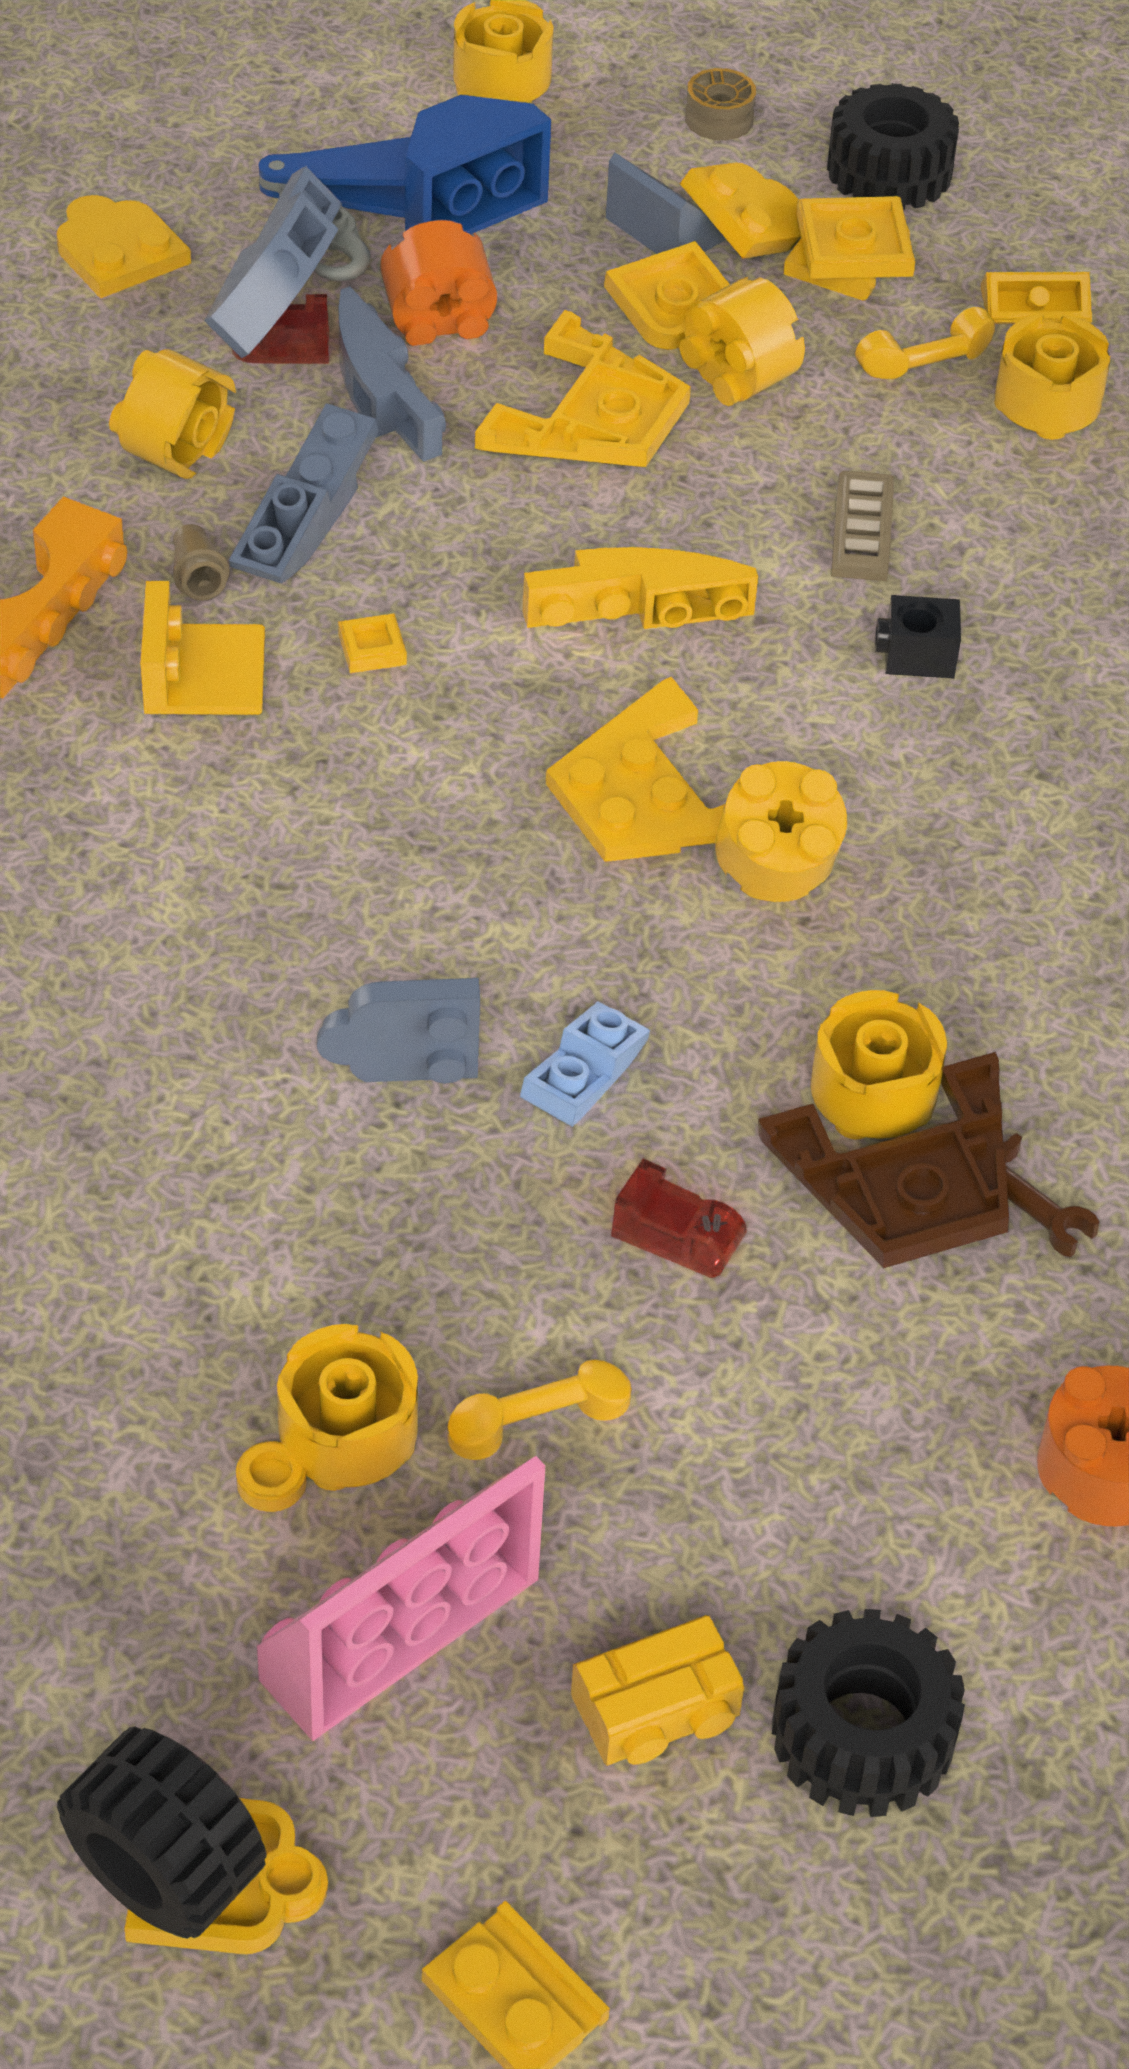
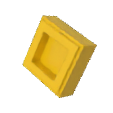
M394 613L338 621V635L350 673L407 665V652Z

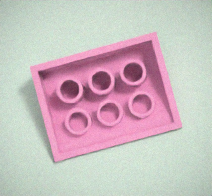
M537 1456L489 1484L465 1502L463 1500H456L448 1504L439 1512L429 1527L410 1540L403 1538L395 1541L382 1552L377 1562L354 1579L344 1578L337 1581L323 1594L318 1604L296 1619H283L266 1633L262 1642L257 1645L259 1681L312 1741L538 1581L545 1465Z

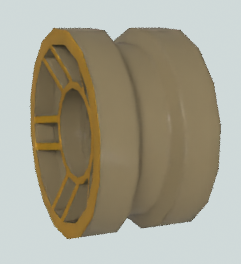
M727 68L702 70L693 75L687 86L688 104L686 105L685 122L689 129L697 135L711 140L726 141L747 134L754 122L753 107L756 101V85L751 78L742 72Z

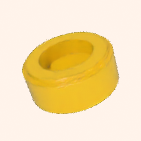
M267 1441L250 1447L242 1454L236 1466L238 1493L245 1503L257 1510L276 1512L287 1509L294 1505L305 1492L307 1484L306 1470L294 1460L282 1442Z

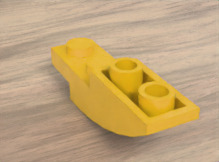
M611 547L575 550L574 567L524 573L523 616L527 628L546 625L557 627L569 622L600 618L617 619L624 615L639 614L644 629L657 627L676 628L688 623L719 619L730 621L742 616L754 615L758 573L756 568L732 560L673 549Z

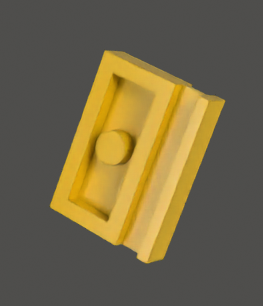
M506 1900L497 1907V1912L482 1924L479 1921L422 1968L421 1981L504 2069H552L583 2042V2038L597 2026L601 2027L609 2020L610 2008Z

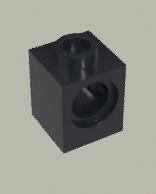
M891 595L888 618H877L875 632V652L885 653V673L889 675L955 679L961 643L960 599Z

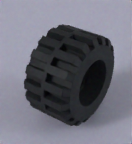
M880 83L870 85V88L853 90L852 95H845L839 100V106H836L833 111L827 161L829 179L833 184H838L837 190L843 195L852 193L853 197L898 196L901 198L903 210H905V205L909 204L915 209L925 206L926 199L930 202H935L941 197V192L943 193L948 190L952 180L959 134L958 116L953 115L954 109L948 103L941 102V97L934 93H926L922 88L915 86L907 87L896 83L883 85Z
M865 1609L863 1618L853 1619L849 1610L835 1613L832 1626L828 1627L819 1620L807 1628L805 1640L796 1638L788 1649L787 1661L782 1663L772 1717V1735H776L774 1750L779 1762L789 1761L788 1778L796 1787L801 1786L808 1780L812 1784L810 1799L822 1806L829 1796L841 1800L838 1812L852 1816L855 1814L856 1804L869 1805L870 1817H880L887 1815L889 1802L895 1801L899 1810L903 1812L916 1806L919 1791L926 1797H929L938 1788L941 1774L946 1775L950 1767L965 1704L962 1703L965 1692L963 1678L961 1675H953L956 1661L948 1649L938 1652L935 1650L938 1637L927 1628H924L919 1633L910 1629L911 1619L896 1614L894 1622L880 1619L881 1610ZM847 1694H871L890 1702L900 1711L906 1721L889 1729H864L840 1717L832 1708L830 1702Z
M134 1726L124 1731L60 1795V1799L57 1801L59 1818L75 1852L93 1876L110 1894L135 1915L147 1923L181 1938L199 1937L266 1864L264 1859L267 1857L261 1840L262 1837L250 1813L231 1787L205 1761L188 1748L169 1737L145 1727L141 1729Z

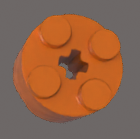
M429 221L415 225L403 232L404 240L393 250L389 244L381 257L380 271L394 322L397 328L405 335L406 341L410 345L430 344L435 340L436 336L458 333L464 339H473L485 334L489 327L488 319L493 314L497 304V291L483 243L475 232L474 236L463 231L462 224L453 221Z
M1106 1365L1092 1368L1079 1366L1068 1372L1064 1382L1056 1390L1050 1402L1037 1454L1039 1477L1049 1494L1051 1495L1053 1492L1059 1500L1068 1506L1067 1511L1077 1518L1096 1525L1114 1527L1129 1525V1368L1123 1366Z

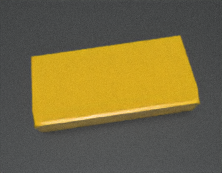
M986 272L981 282L984 307L995 324H1015L1023 318L1044 314L1043 322H1061L1062 315H1067L1092 323L1090 272Z

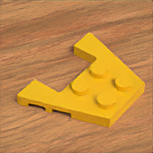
M564 310L544 337V354L586 368L550 418H541L496 403L475 431V449L489 452L647 467L689 405L691 386L640 354L634 357V359L630 358L613 347V337L606 333L603 336L592 334L581 327V317L571 311Z
M672 677L662 680L546 770L547 787L604 862L675 854L681 852V847L715 843L725 804L712 809L707 808L654 742L655 739L697 724V707Z

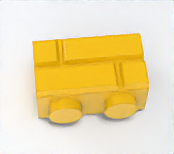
M707 1615L573 1664L572 1699L606 1766L627 1759L633 1765L646 1763L662 1754L669 1742L693 1733L698 1739H708L717 1736L733 1724L735 1717L740 1716L744 1692L743 1678L728 1651H725L724 1642L710 1616Z

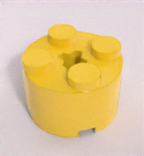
M490 0V6L475 10L474 2L459 11L454 21L453 79L458 95L532 103L533 100L547 91L552 78L554 26L551 19L547 22L543 18V10L539 6L526 0Z
M748 277L737 280L693 304L686 315V338L682 339L679 343L682 359L687 366L699 371L703 379L713 386L717 399L726 406H732L737 402L745 401L798 371L804 360V338L801 337L796 340L791 326L793 322L798 320L794 308L778 287L761 277L753 281L747 280Z
M1044 314L1032 315L1019 320L1006 332L994 404L999 411L1017 425L1035 431L1037 435L1044 439H1060L1066 433L1074 432L1090 425L1100 414L1110 367L1109 343L1106 336L1097 327L1080 318L1062 315L1061 322H1043Z
M164 349L157 353L145 350L137 357L132 370L133 380L124 400L120 401L111 412L109 429L118 434L120 444L125 451L181 478L190 479L197 473L188 468L202 455L212 459L221 450L229 434L235 408L227 405L228 390L236 393L234 381L231 377L171 349Z
M788 761L751 765L741 773L740 778L733 785L727 797L715 840V851L720 867L726 875L728 872L741 885V891L759 900L786 902L808 895L811 890L827 879L832 871L847 829L846 808L837 790V782L831 774L824 770H814L808 766Z
M886 990L861 991L838 1000L830 1008L829 1016L820 1024L810 1081L811 1094L819 1111L827 1120L835 1125L836 1130L844 1137L854 1140L865 1137L876 1139L893 1138L912 1132L931 1120L939 1094L947 1050V1038L940 1020L929 1008L918 1002V1007L915 1009L907 1004L898 1002L899 994Z
M336 1324L317 1329L305 1335L293 1345L287 1354V1362L278 1375L277 1381L279 1439L294 1460L306 1470L308 1478L312 1479L318 1487L330 1491L341 1490L345 1487L365 1486L388 1477L410 1459L414 1453L418 1432V1374L411 1355L398 1340L381 1331L380 1338L358 1332V1325Z

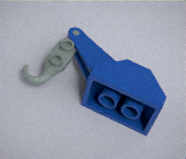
M459 95L419 111L411 137L303 153L265 156L258 164L259 189L266 196L279 198L291 175L307 166L342 203L332 222L338 228V231L328 250L338 249L343 251L352 260L349 264L341 267H330L319 262L314 272L332 281L352 280L363 275L368 269L371 254L366 244L360 238L355 218L345 208L405 218V231L424 222L447 220L462 224L464 232L473 234L548 202L551 118L533 103Z

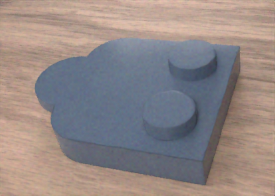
M479 978L380 981L365 984L351 994L348 1000V1008L336 1010L324 1019L323 1025L317 1033L318 1052L329 1062L339 1065H350L351 1072L364 1082L433 1080L438 1083L447 1084L459 1081L462 1078H478Z

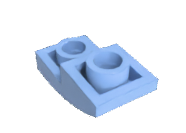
M597 1001L564 1028L559 1049L524 1077L520 1097L573 1127L629 1067L647 1042L650 1030L626 1017L622 1012Z

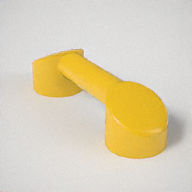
M971 307L961 312L954 319L950 327L951 337L901 349L890 332L878 330L866 335L859 342L855 351V357L863 370L871 377L896 379L903 376L908 369L964 355L969 360L975 359L986 350L995 332V323L985 309Z
M593 1359L587 1360L580 1365L578 1375L497 1399V1397L488 1393L472 1395L460 1402L450 1415L447 1427L449 1446L457 1455L465 1459L481 1460L488 1458L497 1452L502 1444L504 1425L573 1404H578L581 1411L593 1419L602 1421L616 1419L629 1408L632 1391L630 1380L615 1365L603 1360Z

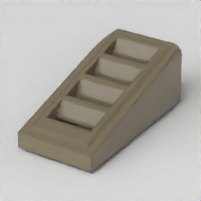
M857 471L840 472L835 501L831 577L887 581L894 495V477L892 475ZM845 550L877 553V556L845 553Z

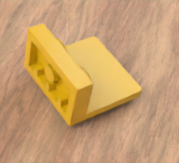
M146 581L140 661L144 714H261L263 711L265 627L261 624H182V606L171 605L169 581Z

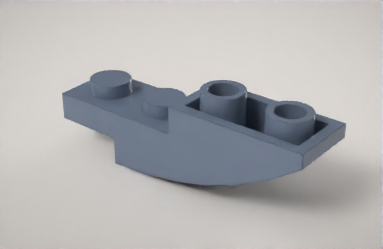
M307 166L291 175L256 242L241 251L204 319L241 358L250 354L285 312L317 267L338 231V228L332 222L342 203Z
M350 286L341 289L338 306L340 368L345 387L357 412L377 419L379 433L376 438L396 431L423 462L442 455V433L446 430L445 417L439 405L434 401H429L416 386L411 374L405 370V364H407L409 357L404 340L399 334L393 333L379 318L375 308L370 303L366 304Z
M325 404L286 476L276 474L229 559L230 567L282 584L308 562L358 489L356 473L379 433L377 419L331 404Z

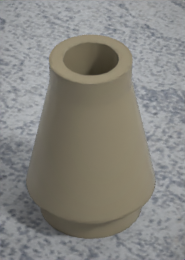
M187 524L180 527L173 536L175 547L174 583L183 594L194 600L204 601L218 596L226 586L230 574L229 564L226 558L207 538L202 527L195 524Z

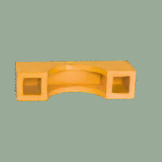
M63 496L33 529L36 567L44 577L28 591L0 600V698L3 699L17 682L23 683L30 677L35 662L48 646L55 647L59 644L65 634L67 624L79 611L85 612L91 607L97 590L109 576L116 577L122 571L128 553L127 547L124 545L122 518Z

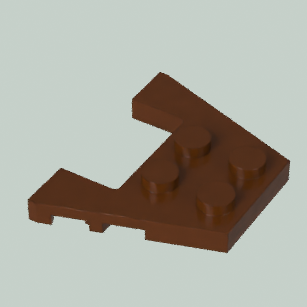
M996 1052L943 1067L941 1085L955 1112L957 1121L845 1153L834 1151L813 1103L758 1119V1134L762 1143L883 1269L1008 1232L1009 1206L1005 1148L1003 1146L1002 1102L1000 1100L999 1085L1000 1069L999 1058Z

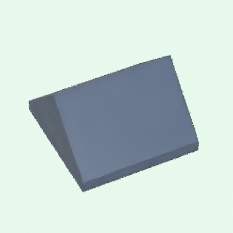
M614 152L609 160L607 220L656 254L696 241L705 252L726 240L701 209Z

